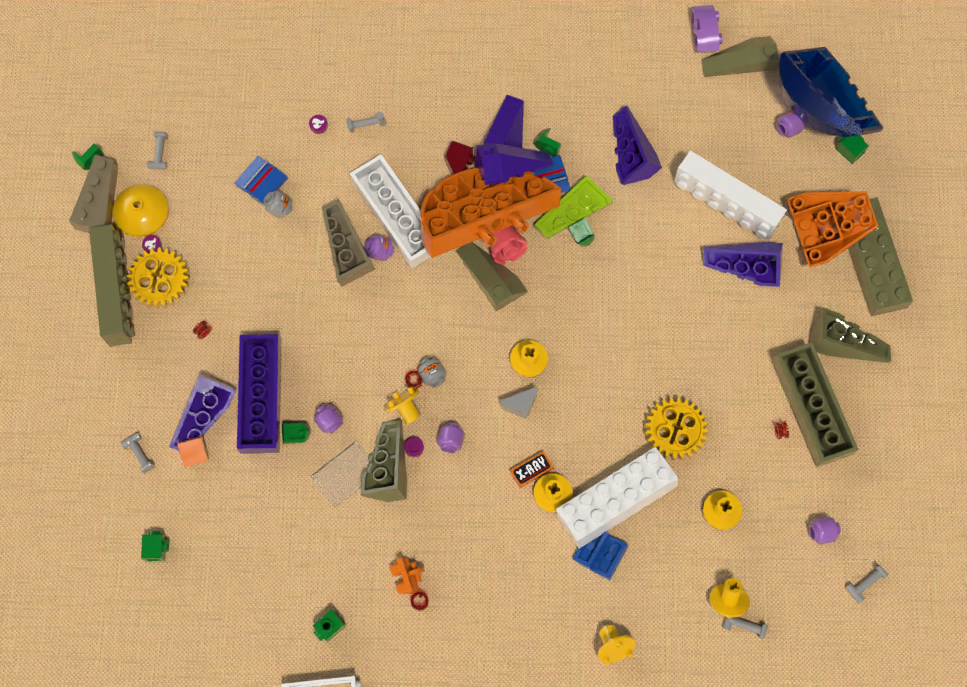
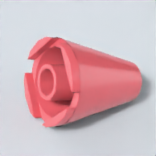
M513 226L493 233L497 237V242L493 246L491 245L490 250L492 258L497 264H506L505 261L507 260L513 262L526 252V245L528 243Z

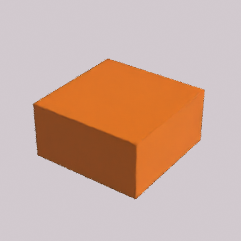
M202 435L178 442L177 445L184 468L209 460Z

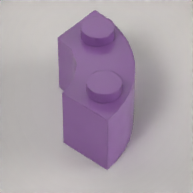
M713 5L691 7V24L694 32L695 48L698 52L720 51V44H722L723 39L722 33H719L718 29L719 12L715 11Z

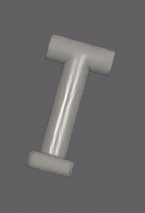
M381 112L377 113L376 117L352 121L351 118L347 119L348 128L351 133L354 132V128L374 124L385 126L387 123L384 114Z
M154 132V137L157 139L154 161L147 162V168L166 170L167 162L161 161L164 139L168 138V134L166 132Z
M137 432L122 441L121 445L124 449L129 446L131 447L141 464V472L145 474L154 468V464L148 462L137 444V441L142 439Z
M877 565L875 567L876 571L857 587L852 583L846 587L858 603L865 599L861 593L881 577L885 579L888 576L881 565Z
M726 617L723 628L726 630H731L732 625L757 633L761 639H764L768 628L766 624H763L761 627L736 617L731 619Z

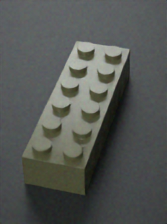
M878 197L869 199L878 228L848 248L871 317L906 309L913 302Z
M112 224L89 228L100 336L109 347L130 344L134 336V328L130 325V319H132V310L128 307L130 292L126 290V283L129 281L127 272H124V266L127 265L126 257L122 254V248H125L124 239L120 237L119 231L115 230Z
M813 342L776 354L772 362L816 466L820 467L856 453L859 449Z

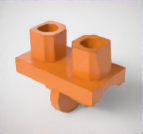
M400 557L396 559L397 562L390 566V571L393 577L402 575L403 582L396 584L398 594H416L420 592L418 582L422 581L420 574L425 572L424 567L418 568L416 562L411 563L409 558Z

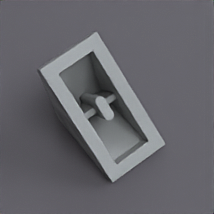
M537 387L500 400L501 409L527 419L537 397Z

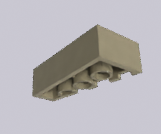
M95 155L69 220L75 230L89 233V228L112 224L114 191L116 190L118 167L113 159Z
M337 200L323 207L322 211L328 232L337 282L344 286L375 270L341 202Z

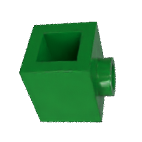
M852 131L849 135L844 134L838 140L839 145L836 150L853 164L866 152L869 145L861 135Z
M149 531L148 535H142L141 559L145 562L165 561L166 552L169 551V540H166V537L160 534L161 532Z
M331 609L313 625L316 629L313 633L320 641L324 639L328 643L346 626Z

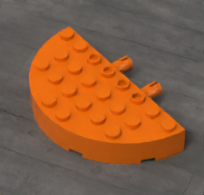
M478 168L453 174L439 182L437 188L431 189L422 203L420 219L423 245L431 258L480 238L488 247H491V245L493 246L497 242V237L493 233L512 225L520 233L526 232L529 229V224L525 220L559 207L561 188L545 177L541 179L534 176V173L530 171L524 172L522 177H510L509 181L505 183L485 185Z

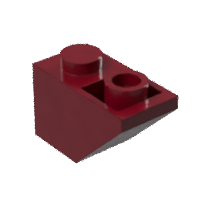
M455 141L451 142L445 156L446 165L451 175L467 170L469 165L472 166L475 159L472 147Z

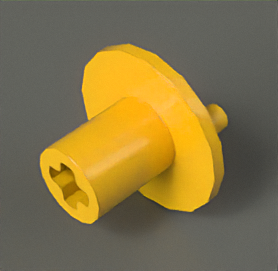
M524 340L512 349L510 363L513 370L519 375L535 377L546 369L548 353L539 342Z
M409 387L406 392L400 395L397 391L392 394L394 399L387 402L388 404L384 408L385 411L391 412L397 409L406 424L415 421L421 414L412 399L418 395L419 390Z
M559 474L542 476L534 487L536 504L547 512L556 513L557 508L570 501L573 497V489L570 482Z
M722 490L713 492L703 504L704 518L715 529H731L738 524L742 517L743 509L741 502L730 492Z
M735 578L727 579L724 584L717 585L712 589L709 596L713 609L728 619L739 617L746 613L750 600L747 593L742 589V583Z
M607 625L599 631V635L604 643L597 654L599 661L609 665L625 657H633L632 651L636 646L633 637L627 635L620 636L615 625Z

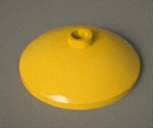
M147 184L133 185L123 190L116 198L112 211L113 219L118 228L125 234L133 237H146L156 233L163 227L168 218L169 205L164 194L156 187ZM136 204H141L140 207L135 208Z

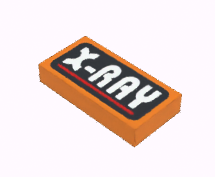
M543 451L510 470V473L519 488H522L551 471L554 467Z

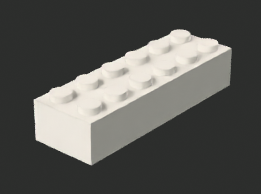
M691 150L678 167L674 180L677 187L689 191L698 200L702 199L708 203L709 207L723 212L727 218L734 219L743 228L752 230L761 239L769 241L787 211L784 207Z
M379 155L350 173L351 182L411 269L430 258L431 256L427 253L421 239V210L383 156Z
M654 447L557 508V518L580 549L605 531L610 530L678 486V477L657 448Z

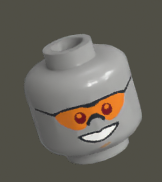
M281 191L269 192L264 198L265 210L277 218L287 216L292 211L291 198Z
M426 358L421 362V366L418 369V373L426 386L437 387L445 381L447 372L439 359Z

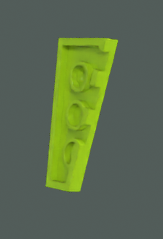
M586 175L560 200V206L549 210L534 224V227L546 239H549L576 222L613 203V200Z

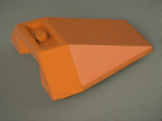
M867 191L805 192L787 198L809 268L828 263L878 228Z

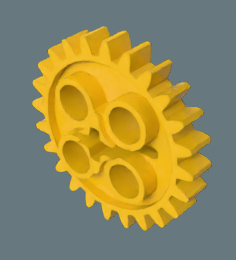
M158 247L157 252L151 248L149 254L144 250L143 257L137 255L139 261H132L134 268H128L132 274L127 275V278L132 280L127 285L132 287L130 289L132 294L136 293L134 295L136 300L140 299L141 304L147 301L148 307H151L154 303V306L158 309L160 303L166 308V302L169 301L173 305L172 299L175 298L179 301V293L185 295L182 288H188V285L184 281H189L190 278L186 276L189 270L185 269L187 265L185 262H181V256L176 257L175 251L170 254L168 248L162 252L160 247ZM156 263V267L153 270L148 269L150 264ZM170 268H174V269H175L173 274H171V275H167V274H166V272H167L168 269H170ZM161 275L162 278H158L156 281L155 277H159ZM150 281L148 287H142L143 282ZM169 286L166 292H160L161 287Z
M670 397L669 403L663 399L661 402L662 406L656 403V410L651 409L650 414L652 416H647L646 418L650 423H645L644 425L645 428L650 429L645 432V435L651 436L647 440L648 443H654L651 449L656 447L659 449L660 454L664 452L665 459L669 454L672 455V460H675L677 455H679L680 460H683L684 454L690 458L691 451L697 454V447L702 449L704 446L702 442L707 440L704 434L709 432V430L703 428L708 425V422H702L706 415H699L701 408L695 410V403L689 406L688 399L681 403L680 397H678L676 402ZM672 413L674 414L675 419L669 420L666 418L665 414ZM682 413L683 417L673 444H670L669 442L679 414ZM684 420H691L694 426L687 427L684 424ZM661 430L667 431L668 434H669V437H667V438L661 437V436L659 435V431H661ZM684 437L687 440V444L681 445L677 439Z

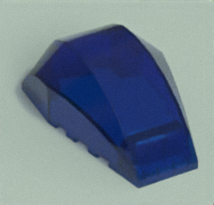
M826 47L785 51L780 55L779 86L782 96L790 109L803 122L815 130L833 136L851 137L882 131L883 126L872 110L868 111L866 108L867 101L864 97H859L857 94L859 89L855 84L850 83V75Z

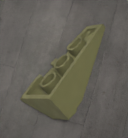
M770 36L746 40L702 59L704 77L776 70L779 62L777 44Z
M470 242L456 250V253L496 312L528 293L517 275L504 265L497 264L492 256L475 243Z
M825 308L820 310L811 334V342H813L816 352L833 357L885 363L891 362L889 344L871 333L866 334L861 331L859 325L856 323L850 324L844 320L845 316Z
M402 421L385 422L382 424L375 441L376 447L373 455H370L368 459L370 462L368 468L363 472L360 495L385 502L405 500L407 497V474Z

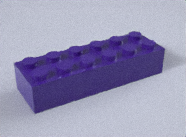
M278 334L240 335L237 450L240 454L280 453L281 339Z

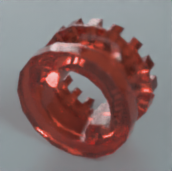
M206 321L198 323L199 326L196 325L193 330L194 334H198V339L205 338L212 330L211 326H207Z
M410 371L406 374L405 381L408 387L414 389L422 386L423 380L418 371ZM414 375L418 377L417 384H411L409 382L411 380V376Z
M782 421L781 424L775 422L774 427L777 439L780 440L782 437L788 438L789 431L786 428L788 427L786 421Z
M416 592L411 596V605L415 610L422 611L427 608L429 599L424 592ZM417 596L425 598L423 606H416L414 604V599Z

